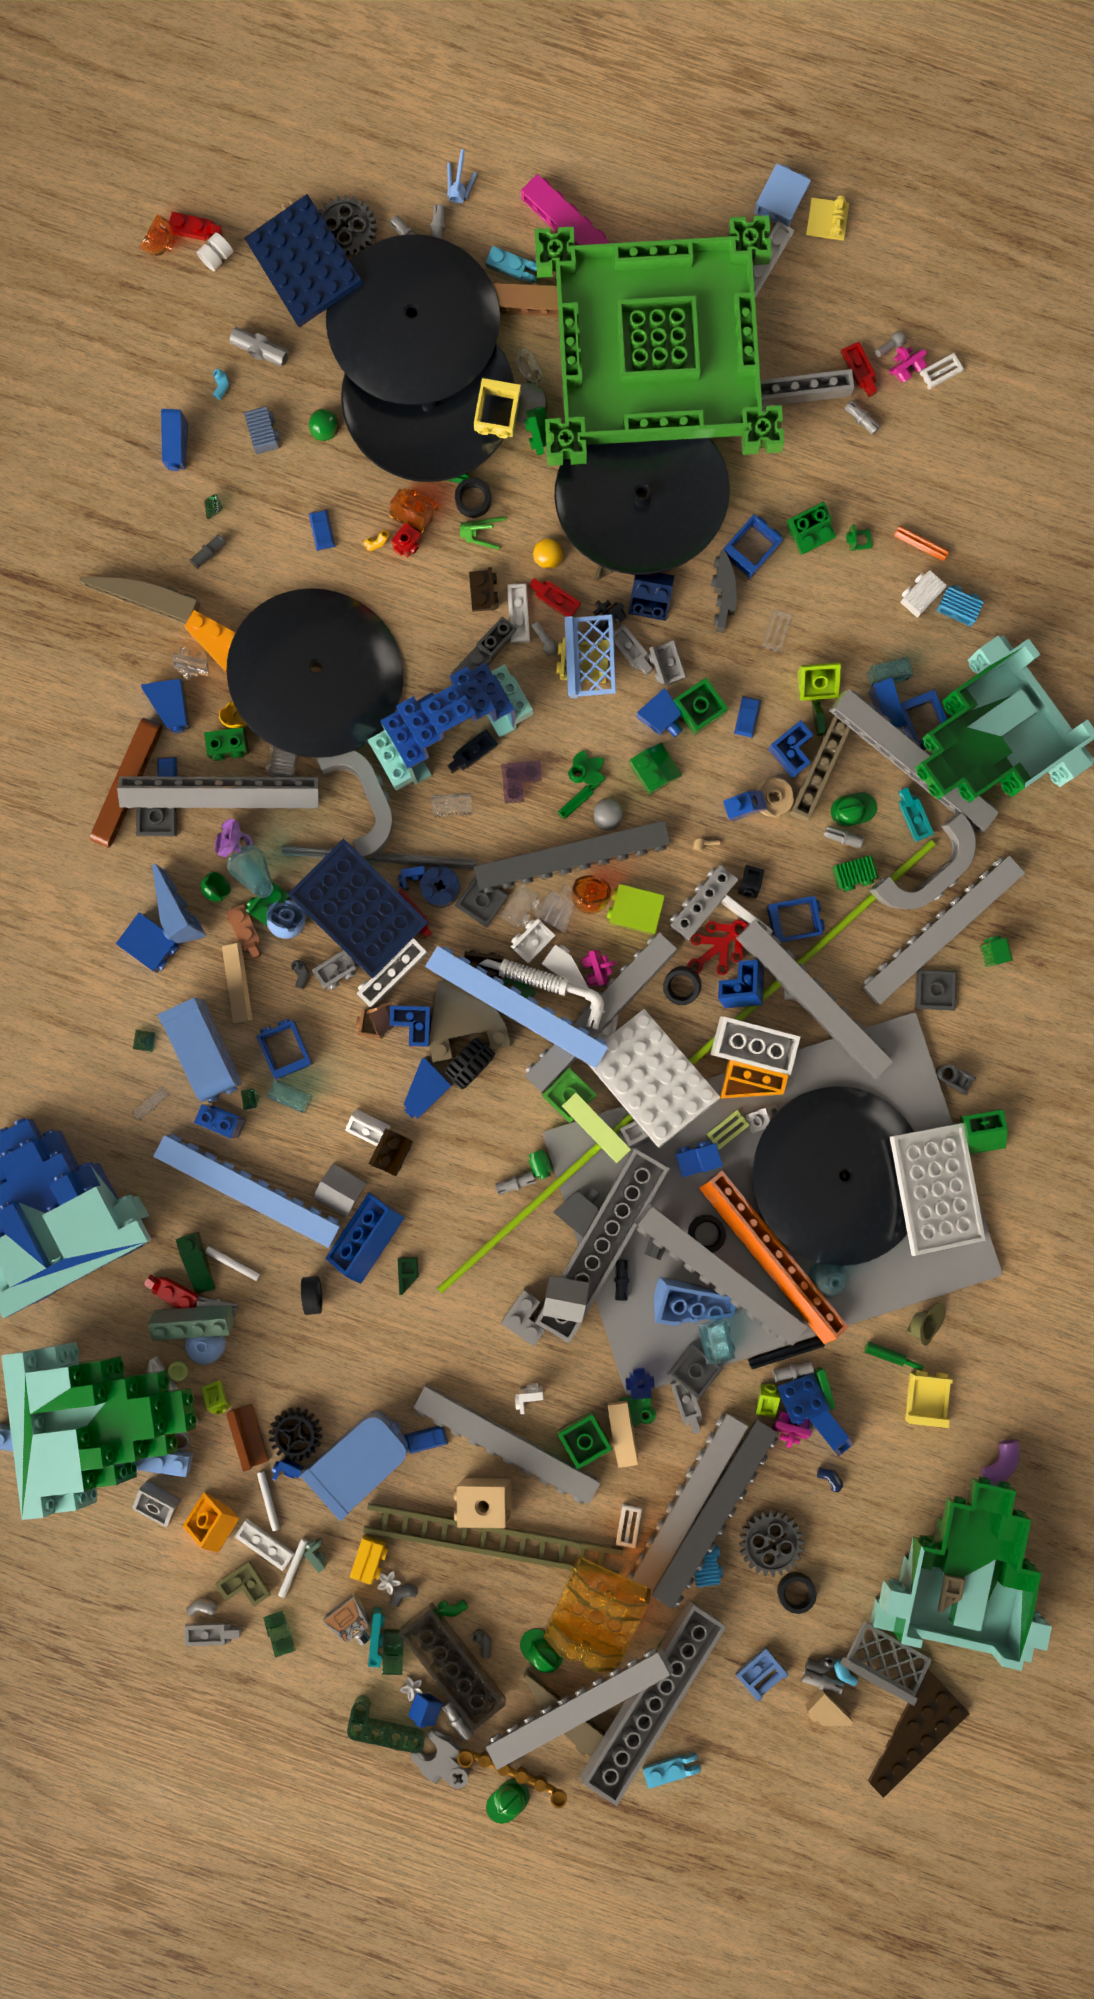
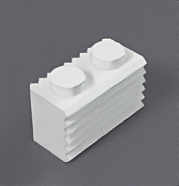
M931 570L926 574L922 572L915 580L917 584L913 588L909 586L902 594L904 598L900 603L917 618L947 586Z

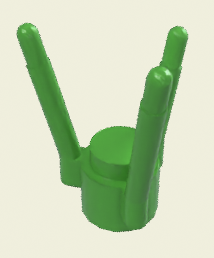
M506 517L461 522L460 536L461 538H466V543H476L499 550L500 546L474 539L473 536L477 537V529L493 528L494 525L488 523L504 521Z

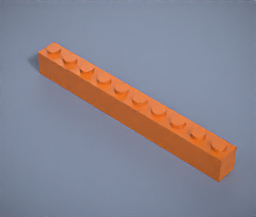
M721 1170L711 1176L699 1187L700 1191L821 1341L825 1344L836 1340L848 1328V1325L726 1174Z

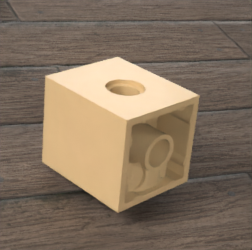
M464 1478L457 1485V1488L454 1489V1500L457 1501V1508L454 1510V1520L457 1521V1527L506 1528L512 1520L511 1478Z

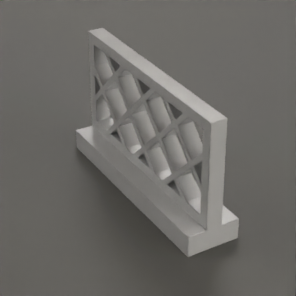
M863 1621L847 1657L842 1658L840 1665L915 1706L917 1701L915 1695L932 1659L907 1645L901 1644L897 1639ZM867 1628H869L873 1632L874 1639L865 1642L864 1634ZM888 1639L891 1648L882 1651L880 1641ZM876 1643L878 1653L869 1656L867 1646ZM863 1648L866 1658L860 1660L853 1658L856 1651ZM904 1648L908 1658L899 1661L896 1651ZM893 1653L895 1662L886 1665L884 1655ZM880 1657L882 1667L874 1670L871 1660ZM917 1658L924 1659L922 1667L915 1670L913 1660ZM909 1662L911 1672L902 1674L900 1665ZM896 1667L899 1676L892 1679L889 1678L887 1670ZM913 1676L914 1684L910 1690L906 1687L904 1679Z

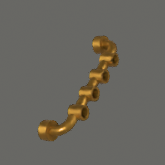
M465 1748L458 1753L457 1761L463 1768L470 1767L474 1760L479 1762L482 1768L490 1767L497 1770L487 1751L478 1753ZM509 1764L497 1770L501 1776L509 1775L516 1778L519 1784L527 1783L534 1786L538 1792L546 1791L550 1793L551 1804L555 1808H562L566 1805L567 1795L565 1791L547 1783L544 1776L538 1775L533 1777L528 1775L525 1768L514 1769Z

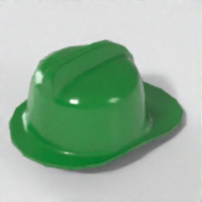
M864 792L839 797L833 802L831 807L833 821L843 827L866 823L877 812L875 799L870 794Z
M531 1629L524 1633L520 1641V1649L530 1664L542 1673H551L557 1670L562 1664L563 1654L552 1638L540 1629Z
M515 1779L508 1780L502 1784L487 1800L486 1812L489 1818L500 1824L512 1821L525 1809L529 1802L530 1795L527 1786L519 1784Z

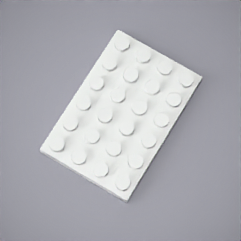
M645 1009L604 1040L607 1042L605 1045L608 1047L607 1052L596 1069L590 1066L658 1148L663 1146L721 1098Z
M964 1123L890 1136L911 1255L916 1256L986 1241Z

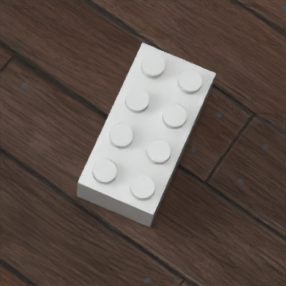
M720 1016L710 1055L791 1075L800 1037Z

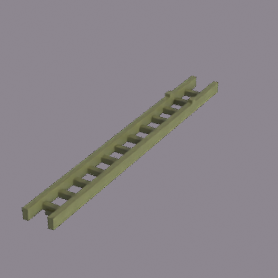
M368 1503L367 1510L384 1513L380 1523L382 1528L365 1525L363 1533L567 1569L574 1572L578 1571L617 1579L619 1577V1571L604 1569L602 1565L604 1553L622 1556L623 1548L507 1527L471 1528L482 1530L480 1545H471L465 1543L467 1528L464 1527L462 1528L460 1542L445 1540L448 1524L457 1526V1521L452 1517ZM389 1514L404 1516L401 1532L387 1529ZM409 1517L423 1520L421 1535L406 1533ZM428 1521L443 1523L440 1539L426 1536ZM487 1531L502 1534L499 1549L484 1547ZM507 1535L521 1537L519 1553L504 1551ZM526 1539L541 1541L538 1557L524 1554ZM546 1542L560 1544L558 1560L543 1558ZM565 1546L580 1548L577 1564L563 1561ZM585 1549L599 1552L597 1567L582 1565Z

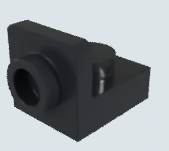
M746 865L738 894L747 898H757L765 869Z

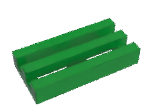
M822 1367L815 1368V1376L830 1410L835 1409L825 1369Z

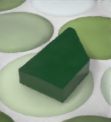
M812 700L816 736H822L826 732L824 711L819 700Z
M418 1257L398 1258L399 1295H403L419 1277Z

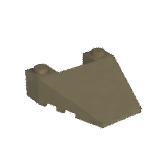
M448 980L437 982L429 1046L434 1063L454 1059L450 1039L487 1031L491 1050L511 1047L507 1027L495 1008Z

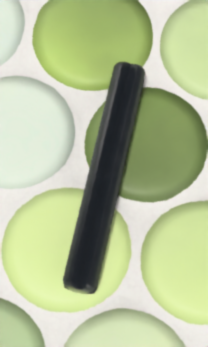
M819 1337L796 1343L793 1346L790 1345L749 1358L748 1362L751 1369H756L822 1348L825 1344Z

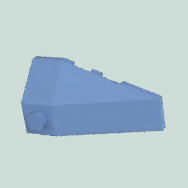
M157 864L152 865L160 922L164 928V936L178 944L204 938L206 934L196 916L191 915L185 908L188 906L187 902L178 893H175L178 889L165 869Z
M659 1277L654 1293L655 1322L672 1326L681 1325V1323L685 1322L696 1323L698 1320L704 1319L715 1320L734 1317L736 1307L730 1303L731 1298L728 1295L722 1297L715 1290L664 1277Z

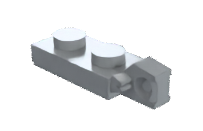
M623 624L614 632V645L636 671L640 668L647 676L653 669L648 663L650 660L648 653Z
M676 1381L670 1383L685 1426L690 1424L693 1434L701 1432L698 1421L702 1420V1414L696 1397Z
M226 1622L186 1624L185 1646L225 1645L230 1643L233 1638H240L242 1627H231V1623Z

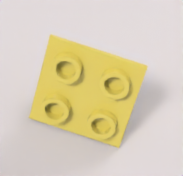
M838 196L835 201L811 198L806 235L844 241L849 203H846L845 197Z

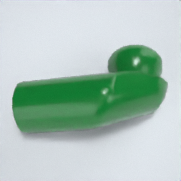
M464 1599L454 1606L448 1605V1602L445 1600L438 1603L439 1613L442 1616L455 1617L469 1608Z

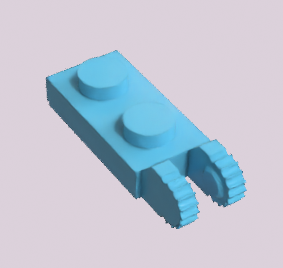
M492 246L485 262L486 267L520 281L522 279L530 283L536 282L537 277L525 272V269L537 273L536 263Z
M694 1752L683 1756L678 1755L643 1766L648 1789L699 1773L701 1771L700 1765L684 1768L683 1763L687 1764L697 1760V1753Z

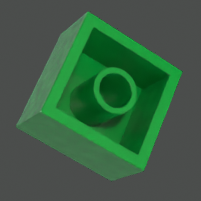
M704 678L673 700L682 714V719L694 736L722 718L728 711L727 706L707 678Z
M592 1410L557 1430L558 1436L577 1470L612 1450V1445Z

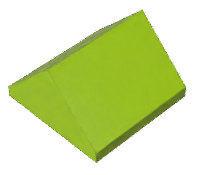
M841 663L801 665L797 672L800 701L839 698Z

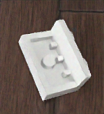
M539 918L536 921L532 919L525 926L527 930L522 935L520 933L517 934L511 941L513 943L511 948L528 964L555 937Z
M538 1383L527 1384L525 1388H519V1394H515L516 1410L520 1409V1414H525V1402L543 1400V1386H538Z

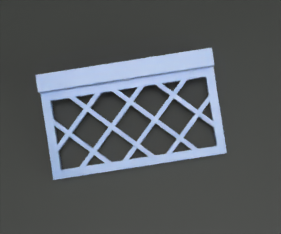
M613 615L565 617L569 697L579 698V696L616 694ZM608 620L609 627L602 633L596 626L600 621ZM587 622L591 627L583 635L579 631L578 623ZM593 629L601 634L594 644L587 638ZM603 638L609 641L610 647L605 652L597 647ZM584 640L592 645L585 654L579 650V645ZM594 649L602 654L596 663L587 657ZM605 657L610 661V667L606 672L597 666ZM585 659L593 665L586 674L580 669V664ZM595 668L603 673L596 683L589 677ZM605 677L611 681V689L603 690L599 686ZM586 678L594 684L589 691H581V684Z

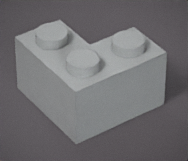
M524 1288L502 1319L501 1324L534 1347L545 1331L543 1327L537 1325L535 1320L530 1317L539 1305L540 1299Z

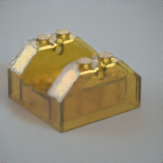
M577 1556L549 1617L543 1637L558 1655L572 1662H575L577 1659L582 1662L583 1667L596 1673L612 1671L620 1666L631 1639L649 1605L651 1589ZM600 1611L604 1615V1621L601 1623L592 1622L589 1618L590 1612Z

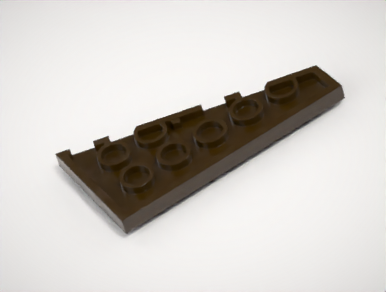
M929 1669L915 1695L917 1698L915 1706L907 1703L894 1729L893 1736L888 1740L882 1757L878 1760L868 1779L869 1783L883 1798L970 1714Z

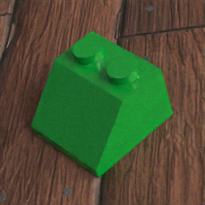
M662 743L642 751L629 760L630 767L649 796L682 776Z

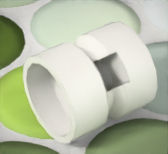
M216 232L208 240L209 245L204 244L197 251V255L203 263L214 272L221 266V259H227L234 252L229 243Z

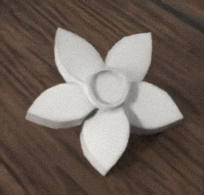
M394 1570L388 1576L380 1573L379 1578L381 1582L378 1585V1590L386 1589L391 1595L393 1586L401 1584L400 1581L394 1579Z
M407 1676L406 1685L400 1691L408 1693L409 1702L413 1700L416 1693H423L419 1688L422 1679L413 1682L412 1678Z

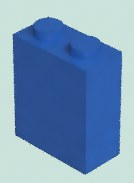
M139 912L116 942L117 946L156 973L159 970L163 971L168 964L167 959L170 955H174L180 947L178 943L168 940L164 936V929Z

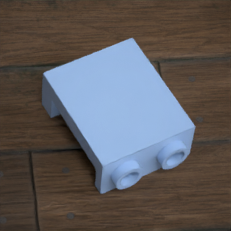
M776 163L756 203L754 213L759 216L769 215L770 221L774 223L779 221L790 227L793 216L805 192L809 189L811 180L804 174H798L790 170L789 167Z

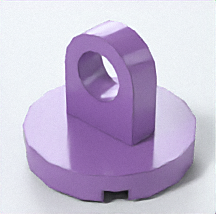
M231 818L227 819L221 826L223 828L222 833H218L216 837L215 851L217 855L225 858L232 851L246 854L253 847L252 838L240 832L238 821ZM239 840L245 842L246 848L240 845Z

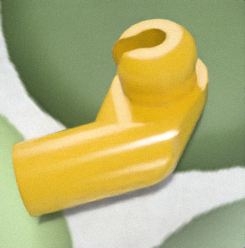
M382 530L374 541L371 537H368L364 541V546L367 547L368 551H374L383 547L390 536L389 532Z

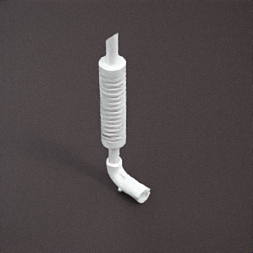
M490 959L479 963L480 965L499 970V976L508 979L510 977L511 980L514 978V981L525 982V984L529 983L530 986H536L537 988L540 986V989L544 988L547 991H555L556 994L559 992V995L562 996L569 992L585 997V1000L591 1002V1012L586 1026L598 1029L602 1013H605L604 1002L601 995L593 989L588 988L586 990L570 985V979L568 978L562 979L558 975L555 977V974L551 976V973L540 972L539 969L536 971L535 968L525 967V965L521 966V964L514 963L513 961L510 963V960L503 959L502 963Z

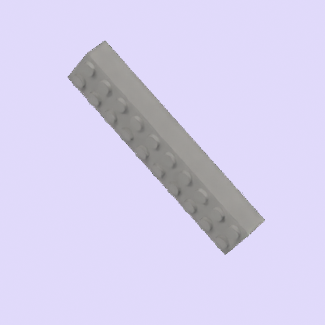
M635 1148L629 1155L596 1216L560 1276L589 1283L583 1319L637 1227L634 1222L647 1205L650 1204L670 1169ZM543 1305L535 1319V1323L570 1343L581 1323L543 1316Z
M688 1599L659 1646L670 1662L673 1672L665 1679L626 1699L579 1777L583 1785L612 1804L618 1805L726 1629V1626L719 1619Z

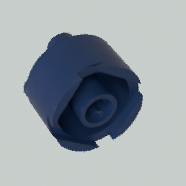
M444 866L429 868L422 876L420 882V890L423 897L434 907H447L453 904L460 895L461 886L457 875L451 869ZM443 883L445 889L438 891L436 885Z

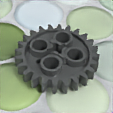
M345 195L344 200L337 196V202L330 199L331 204L327 205L324 203L325 210L319 209L318 211L328 227L331 225L336 226L334 229H330L345 255H350L353 259L354 253H360L361 250L367 248L366 245L370 246L373 244L371 239H376L374 233L377 231L376 219L373 217V211H369L368 204L363 206L362 199L356 203L355 196L352 197L351 201L348 200L347 195ZM343 213H350L348 216H342ZM357 226H363L360 230L355 229ZM343 239H349L346 243L341 242Z
M769 1509L768 1515L761 1511V1517L759 1518L753 1514L755 1520L752 1522L747 1519L749 1527L743 1526L742 1528L746 1533L739 1535L740 1538L744 1539V1541L739 1542L741 1547H745L740 1550L741 1555H746L743 1558L744 1561H750V1569L756 1566V1573L763 1570L764 1576L768 1574V1571L771 1572L772 1577L775 1576L776 1571L782 1576L783 1569L790 1572L789 1565L796 1567L794 1560H801L798 1553L804 1552L803 1548L799 1547L805 1544L802 1539H799L803 1536V1533L800 1531L796 1532L800 1528L799 1525H793L795 1521L793 1518L787 1521V1513L780 1517L779 1510L776 1511L775 1515H773L771 1509ZM773 1525L780 1526L777 1533L770 1532V1528ZM756 1536L763 1537L762 1542L759 1544L753 1543V1539ZM772 1540L775 1545L771 1546L768 1541ZM783 1543H790L788 1550L780 1549ZM772 1553L773 1558L770 1561H765V1554Z

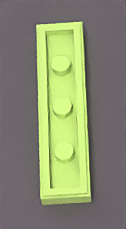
M577 1093L562 1105L569 1115L616 1163L631 1151Z

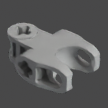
M432 1727L428 1737L436 1745L437 1752L432 1755H426L420 1750L414 1749L410 1755L411 1759L420 1769L421 1773L432 1783L437 1784L443 1778L453 1788H463L468 1782L469 1768H463L458 1764L457 1757L459 1751L462 1750L461 1746L450 1736Z

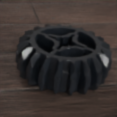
M292 1407L288 1409V1413L282 1410L281 1416H275L277 1422L270 1424L274 1429H270L268 1432L270 1435H274L269 1438V1442H275L271 1448L274 1450L278 1447L279 1450L276 1454L279 1456L283 1452L285 1454L283 1456L284 1460L291 1456V1462L295 1461L296 1456L299 1461L303 1460V1455L307 1459L310 1458V1452L316 1453L315 1447L321 1445L318 1440L323 1437L322 1434L317 1433L322 1430V1427L315 1426L320 1420H312L315 1416L314 1413L307 1416L308 1409L300 1413V1407L296 1408L295 1413ZM299 1419L295 1426L287 1425L286 1427L282 1425L287 1420ZM304 1422L310 1428L311 1437L303 1430ZM299 1427L298 1437L295 1438V1440L292 1442L294 1438V1433L292 1432H294ZM280 1431L288 1438L287 1446L281 1439ZM297 1442L309 1444L302 1449H293Z

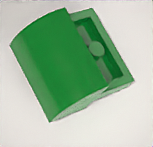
M824 501L787 519L789 534L793 537L800 555L836 538L830 522L832 519Z

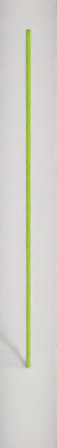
M932 840L928 841L890 876L894 883L936 846ZM871 893L798 959L796 963L798 965L800 963L805 965L876 900ZM777 980L763 991V1002L782 986ZM747 1006L734 1019L743 1021L758 1006ZM715 1036L688 1059L693 1066L712 1049ZM629 1113L612 1130L618 1135L621 1132L620 1129L630 1124L634 1118ZM597 1143L438 1286V1291L443 1294L602 1148Z

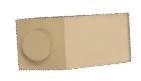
M819 1690L805 1704L808 1710L807 1715L814 1723L818 1721L822 1726H851L854 1723L851 1716L825 1690Z

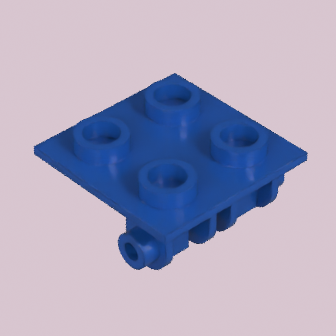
M814 1373L777 1386L793 1424H802L805 1422V1419L830 1410Z

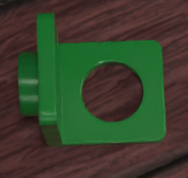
M855 524L851 525L849 531L846 532V542L849 544L850 551L872 548L870 529L856 530ZM858 535L866 536L867 543L865 545L857 543Z

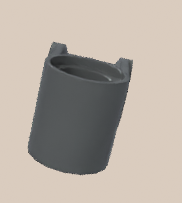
M940 1065L936 1069L939 1081L966 1096L972 1081L976 1080V1077L953 1065ZM946 1068L950 1070V1076L947 1079L943 1076V1071Z

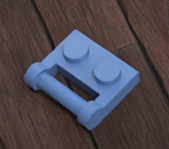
M766 1647L735 1673L758 1702L782 1678L786 1679L789 1676L787 1671ZM776 1669L777 1672L758 1689L754 1687L772 1670Z

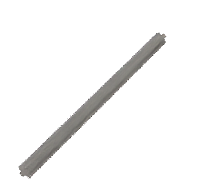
M285 844L284 846L282 845V855L324 858L331 851V848L326 850V847L325 849L324 847L323 849L321 847L320 849L319 847L318 849L316 847L312 849L309 846L308 848L307 846L306 848L304 846L300 848L299 845L298 847L297 845L296 847H292V845L291 847L290 845L285 847ZM381 852L367 860L369 862L407 863L410 865L446 866L449 868L463 867V869H474L477 866V858L476 860H472V858L471 860L470 858L465 860L462 857L461 859L460 857L459 859L457 857L456 859L455 857L450 859V856L449 858L448 856L446 858L445 856L444 858L439 856L438 858V856L433 857V855L432 857L431 855L426 857V855L421 856V854L420 856L419 854L417 856L416 854L415 856L410 854L409 856V853L408 855L406 853L405 855L404 853L403 855L402 853L397 855L394 852L393 854L392 852L391 854L389 852L388 854L387 852L382 854Z

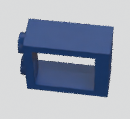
M753 514L723 550H725L730 562L752 579L780 547L783 538L780 532L776 529L772 530L762 517H757ZM752 527L773 544L756 565L734 548Z
M935 689L900 703L906 726L903 728L906 736L910 740L917 741L921 745L920 748L922 750L926 749L923 739L919 741L907 711L931 702L940 724L945 722L947 718Z
M815 896L769 904L767 912L770 927L773 930L772 935L777 937L781 943L821 936L825 926L823 919L819 917V911H821L819 900H816ZM809 904L814 931L783 937L778 909Z
M285 1019L280 1021L278 1027L273 1029L271 1026L260 1030L261 1034L256 1036L272 1075L276 1080L313 1064L294 1020ZM292 1028L304 1058L278 1069L266 1039Z
M201 1104L194 1123L228 1138H238L246 1119L214 1105Z

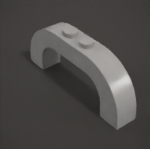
M356 751L333 757L316 758L323 776L337 770H346L352 772L359 779L376 820L372 830L368 834L354 839L353 845L355 850L366 861L375 857L385 848L392 832V815L388 805L391 801L388 793H383L381 786H383L380 775L376 776L370 763Z
M955 813L941 825L952 843V853L945 864L911 892L901 890L890 877H883L869 889L873 896L882 904L894 909H916L927 905L932 900L939 899L944 895L943 891L947 887L954 886L959 881L957 878L971 864L976 848L973 828L963 813Z

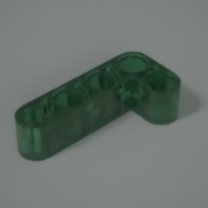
M359 1696L354 1700L347 1727V1734L350 1739L410 1753H419L423 1749L425 1733L421 1729L369 1718L371 1709L370 1699L366 1696ZM364 1705L366 1710L359 1711L356 1706ZM359 1725L362 1730L355 1731L352 1726ZM378 1729L382 1734L374 1735L372 1730ZM397 1733L401 1738L395 1740L391 1735ZM414 1738L418 1739L417 1743H414Z

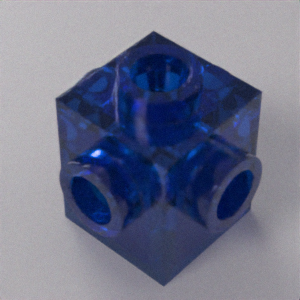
M635 1368L633 1372H629V1378H626V1390H630L631 1399L652 1398L651 1388H655L654 1376H650L649 1371H645V1368ZM639 1381H643L641 1385H637Z

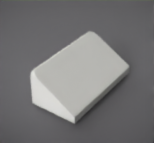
M356 1109L351 1115L345 1131L377 1146L385 1128L390 1129V1125Z

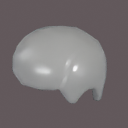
M602 799L595 805L594 822L600 829L606 831L614 830L621 824L623 810L616 800Z

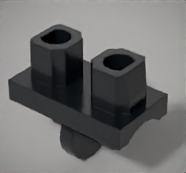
M599 600L595 603L597 607L593 611L595 616H598L600 613H602L601 615H613V619L617 624L627 618L622 609L625 607L622 602H615L611 607H609L611 605L609 600L603 604ZM608 620L600 621L596 626L602 633L609 627Z

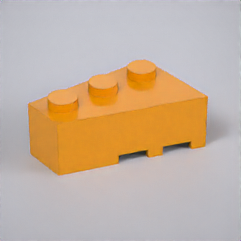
M193 610L184 627L227 673L228 652L235 632Z
M728 1060L719 1096L722 1099L784 1094L789 1075Z

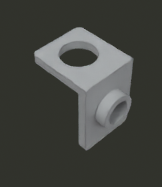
M776 1102L745 1115L751 1133L766 1128L773 1118L772 1109L776 1113L779 1111Z

